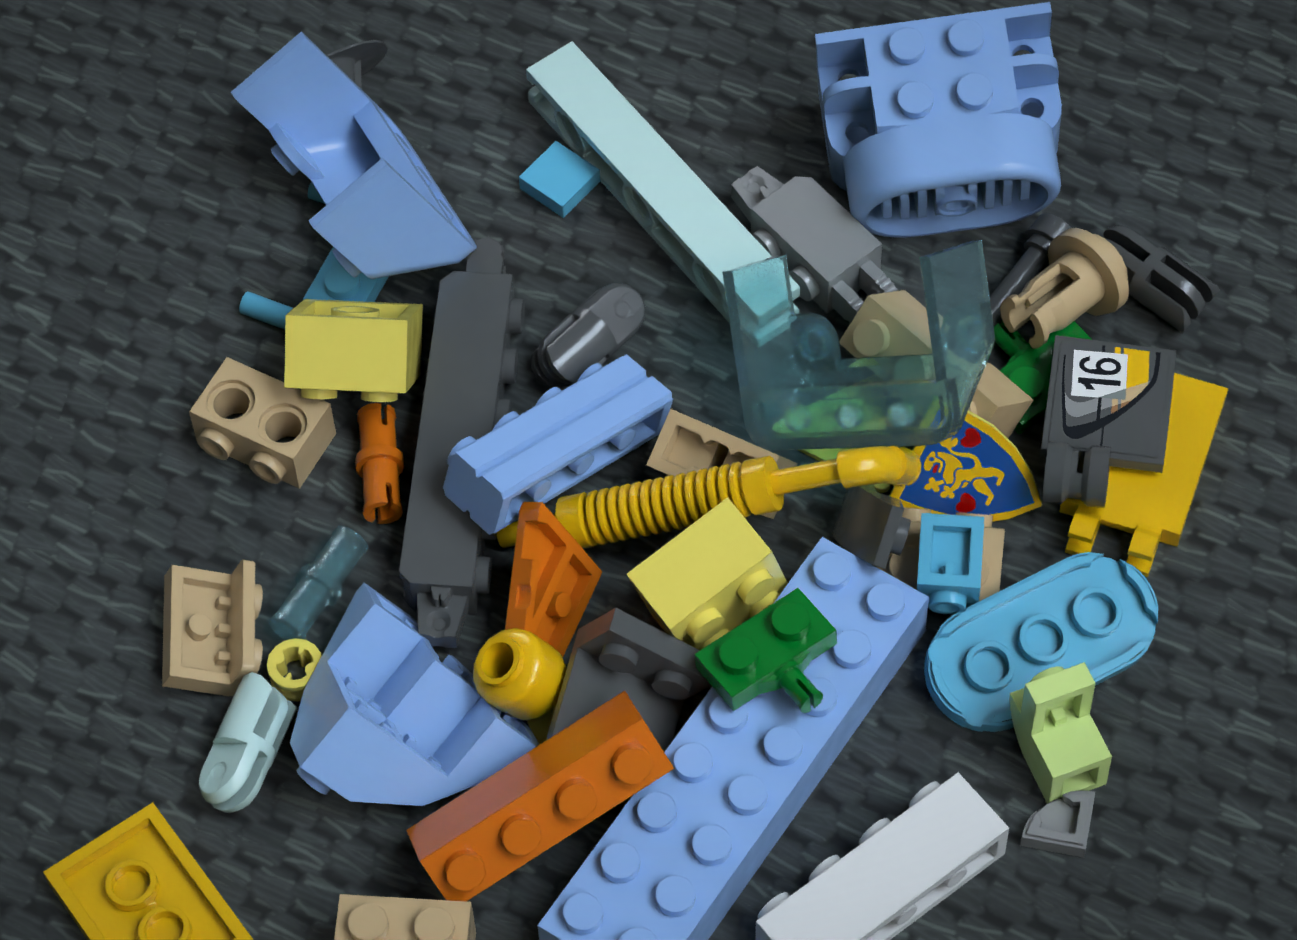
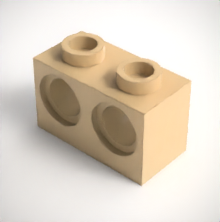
M226 357L189 411L196 440L206 453L220 460H226L228 457L234 458L249 465L250 469L258 477L269 483L278 484L282 480L299 489L336 435L331 403L322 399L301 397L300 389L284 388V382L229 357ZM232 414H243L242 416L235 419H225L226 417ZM284 437H296L290 442H276Z
M670 409L646 465L667 475L676 476L679 473L687 474V472L693 470L698 472V470L703 468L709 470L713 466L720 468L723 464L731 466L734 462L743 464L745 460L769 455L774 458L779 469L794 467L798 463ZM777 511L760 515L774 519Z

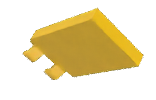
M1174 373L1162 473L1110 466L1105 508L1087 507L1079 499L1068 498L1060 505L1059 512L1074 516L1068 532L1069 540L1065 553L1076 555L1091 552L1100 524L1133 534L1126 562L1137 568L1145 577H1148L1159 542L1178 547L1221 416L1228 388Z
M153 802L43 871L48 884L87 940H253Z

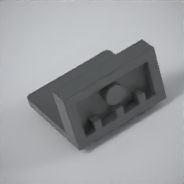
M618 608L612 609L579 628L548 730L547 740L618 694L626 691L665 752L673 741L684 700L711 687L710 683L696 668L694 654L700 650Z

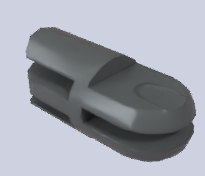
M1121 225L1111 226L1104 231V238L1117 249L1127 267L1129 296L1183 334L1190 326V319H1196L1206 307L1205 302H1211L1220 291L1218 285L1163 246L1157 248L1135 231Z
M611 283L596 290L541 340L539 347L532 354L531 369L536 379L549 386H569L576 383L582 373L595 363L602 365L636 334L643 324L646 305L640 293L630 285L622 283Z

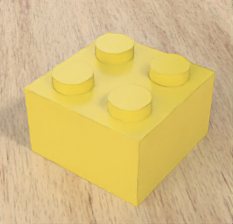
M304 299L285 315L284 388L301 389V397L307 399L337 398V390L361 391V399L364 401H397L398 393H407L421 375L423 304Z
M728 497L627 573L628 578L649 612L664 632L698 650L705 648L772 605L788 584L773 552Z

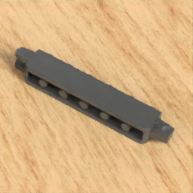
M489 236L479 240L475 239L477 248L468 255L466 272L452 271L440 280L399 574L404 584V600L414 611H418V633L428 639L432 647L457 648L467 615H476L479 593L489 594L491 588L492 557H485L484 549L485 541L496 540L497 533L489 535L470 518L468 510L463 512L445 496L443 489L449 466L447 459L454 446L468 436H472L477 440L488 434L504 415L512 412V400L504 399L505 384H516L518 348H510L512 333L522 334L525 301L524 298H515L512 274H506V266H504L503 245H501L500 241L489 238Z

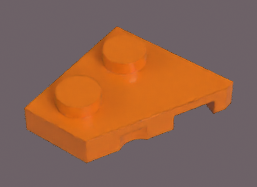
M523 502L519 510L505 630L518 628L530 631L552 645L564 657L602 575V570L543 502Z

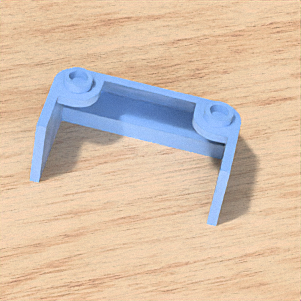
M302 31L231 91L233 97L261 122L273 136L277 144L271 148V152L278 162L291 175L294 176L298 171H301L312 181L326 206L309 220V223L314 230L334 247L332 250L334 256L354 278L360 273H363L370 279L458 264L477 248L474 240L398 126Z

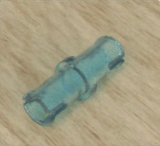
M344 526L335 528L331 534L332 537L312 564H304L296 574V586L277 613L272 615L269 620L270 627L284 640L294 638L305 639L307 632L327 605H335L342 596L343 588L341 585L360 558L369 549L364 538L354 530Z

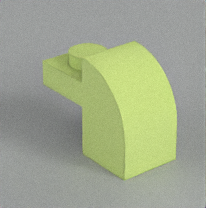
M1085 662L1067 669L1059 666L1048 668L1034 676L1030 682L1025 684V688L1010 693V711L1017 740L1047 804L1061 798L1063 794L1070 791H1090L1107 784L1112 755L1090 715L1096 683Z

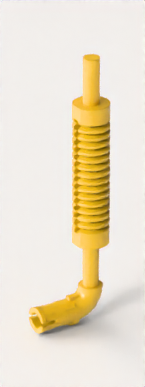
M894 445L843 450L837 453V458L784 469H779L774 458L769 455L745 460L743 464L734 462L731 466L723 464L720 468L713 466L709 470L703 468L698 470V472L693 470L687 472V474L679 473L676 476L668 475L665 478L648 479L643 481V483L637 481L632 483V485L627 483L621 487L617 485L610 489L592 490L588 494L582 492L562 496L557 500L553 515L582 548H589L597 545V543L604 545L608 541L615 543L619 539L625 541L630 537L635 539L641 535L646 537L652 533L656 535L663 531L667 533L674 529L682 530L684 527L688 528L727 497L745 518L750 516L751 513L760 515L780 511L784 504V494L838 483H842L844 488L881 483L891 484L896 487H902V484L909 486L919 478L921 462L919 456L913 450L905 447L899 448ZM518 521L497 532V539L502 548L515 546Z

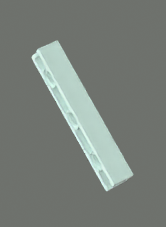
M573 41L526 69L527 80L532 85H536L528 92L529 103L577 155L600 169V180L752 348L799 319V309L792 301L800 296V286Z

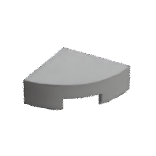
M1070 791L1063 794L1061 798L1035 811L1024 827L1020 846L1084 858L1095 792Z

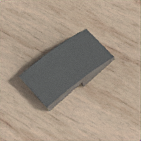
M874 484L851 487L846 489L832 535L841 546L857 557L874 566L885 569L890 553L899 556L902 553L911 520L902 517L904 507L900 499L877 493Z

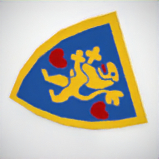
M938 398L912 449L919 456L921 462L919 478L909 486L907 484H902V487L894 486L889 495L890 497L900 499L903 507L927 509L931 510L932 514L956 515V512L993 515L992 522L1010 519L1042 506L1032 471L1017 447L992 423L963 407Z

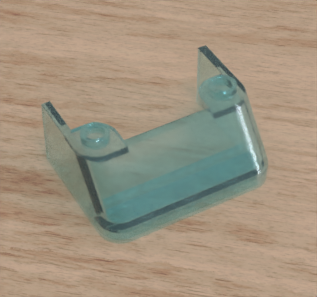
M982 240L969 241L919 257L932 354L841 359L838 335L829 320L816 313L795 314L786 255H776L723 271L743 417L750 438L758 446L766 450H803L892 445H934L955 436L963 425L995 340Z

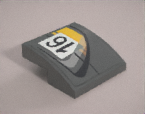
M1055 335L1040 457L1046 458L1049 441L1067 442L1076 450H1087L1092 445L1111 447L1110 466L1162 473L1169 426L1176 350Z

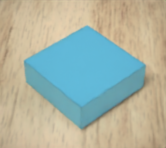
M555 141L519 176L521 190L562 218L601 181L600 169L558 141Z

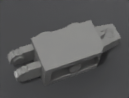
M756 166L731 184V198L751 223V234L800 286V297L803 300L810 301L813 299L827 314L835 309L845 320L851 323L864 303L862 298H859L856 293L860 289L867 295L897 291L894 283L881 270L882 243L812 177L795 176L783 184Z

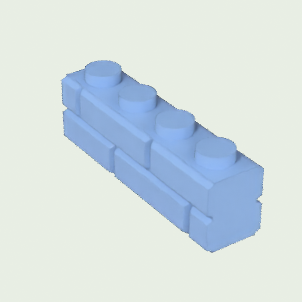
M627 354L604 367L600 363H595L582 373L576 383L564 390L558 387L549 389L540 397L533 408L521 415L515 411L507 413L488 434L477 440L472 436H468L459 441L451 450L447 459L449 466L443 485L445 496L463 512L468 510L470 518L489 535L495 534L518 520L519 510L523 502H543L545 504L658 436L673 402L672 392L653 376L648 378L646 370Z

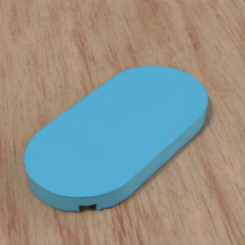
M1085 552L1065 558L967 607L966 611L957 612L940 626L926 652L924 675L933 701L948 718L965 728L980 732H997L1014 727L1013 721L1009 720L1012 719L1009 700L1010 693L1025 688V684L1030 682L1034 676L1048 668L1059 666L1067 669L1085 662L1096 683L1095 686L1127 670L1137 663L1148 650L1154 638L1156 624L1158 623V603L1150 583L1137 568L1121 559L1117 562L1112 558L1103 557L1104 554Z

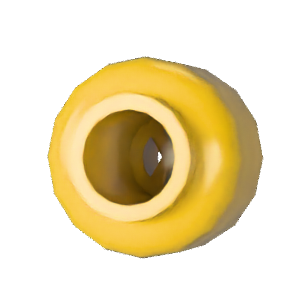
M512 628L501 630L490 637L479 650L473 665V682L477 693L488 704L513 718L530 720L543 716L556 705L567 667L562 655L552 645L530 631Z

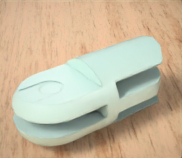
M253 672L246 674L239 683L213 740V746L199 777V789L206 802L211 803L215 809L225 813H232L245 808L256 797L297 710L296 705L287 700L279 690L272 687L259 674Z

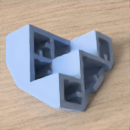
M363 583L353 596L303 691L290 740V745L299 764L296 770L298 775L316 791L326 795L332 789L350 802L425 806L476 786L540 745L532 730L522 720L503 713L488 704L477 693L473 682V674L454 656L448 655L443 662L439 660V656L434 651L429 640L418 633V622L366 583Z

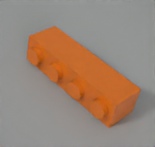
M623 691L406 831L420 863L445 900L468 901L667 774L674 767L626 691Z

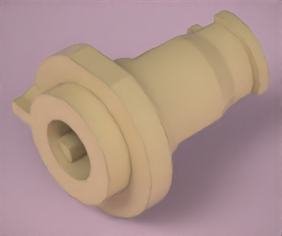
M1070 228L1053 239L1048 249L1049 266L1028 281L1020 294H1012L1001 303V317L1008 331L1013 333L1031 320L1035 327V335L1029 339V344L1032 348L1037 349L1048 341L1050 333L1064 329L1085 312L1099 316L1113 313L1122 307L1129 296L1127 267L1117 249L1105 238L1083 229Z

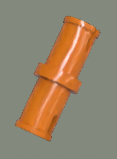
M370 403L360 408L357 413L361 450L356 455L355 466L357 474L363 481L364 518L368 522L373 523L375 520V508L378 507V524H388L397 521L403 513L400 502L399 475L404 469V457L397 448L395 409L387 404L384 407L385 419L382 420L381 403Z

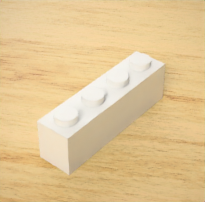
M959 772L941 785L937 781L931 782L912 798L909 803V809L893 821L883 818L868 828L860 838L859 846L842 858L838 855H833L820 863L809 876V882L791 896L787 892H783L772 898L758 914L756 940H891L1003 856L1006 851L1009 827Z

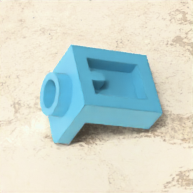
M921 513L917 590L929 596L928 608L931 611L941 614H956L959 611H966L967 607L979 602L985 517Z

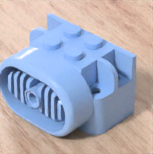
M1050 2L815 34L818 94L830 174L833 181L841 189L847 191L851 215L871 234L905 238L999 226L1030 217L1049 206L1056 199L1061 188L1056 153L1058 151L1062 104L1058 86L1059 70L1056 58L1053 57L1050 39L1052 17ZM1026 50L1032 53L1013 56L1017 51ZM846 74H853L857 76L855 78H849L839 81V79Z

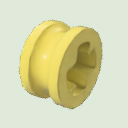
M294 638L281 642L269 654L267 670L271 686L279 690L287 700L301 701L303 691L322 657L316 645L305 639ZM300 660L301 666L305 667L306 676L293 680L292 674L288 673L287 664L291 661Z

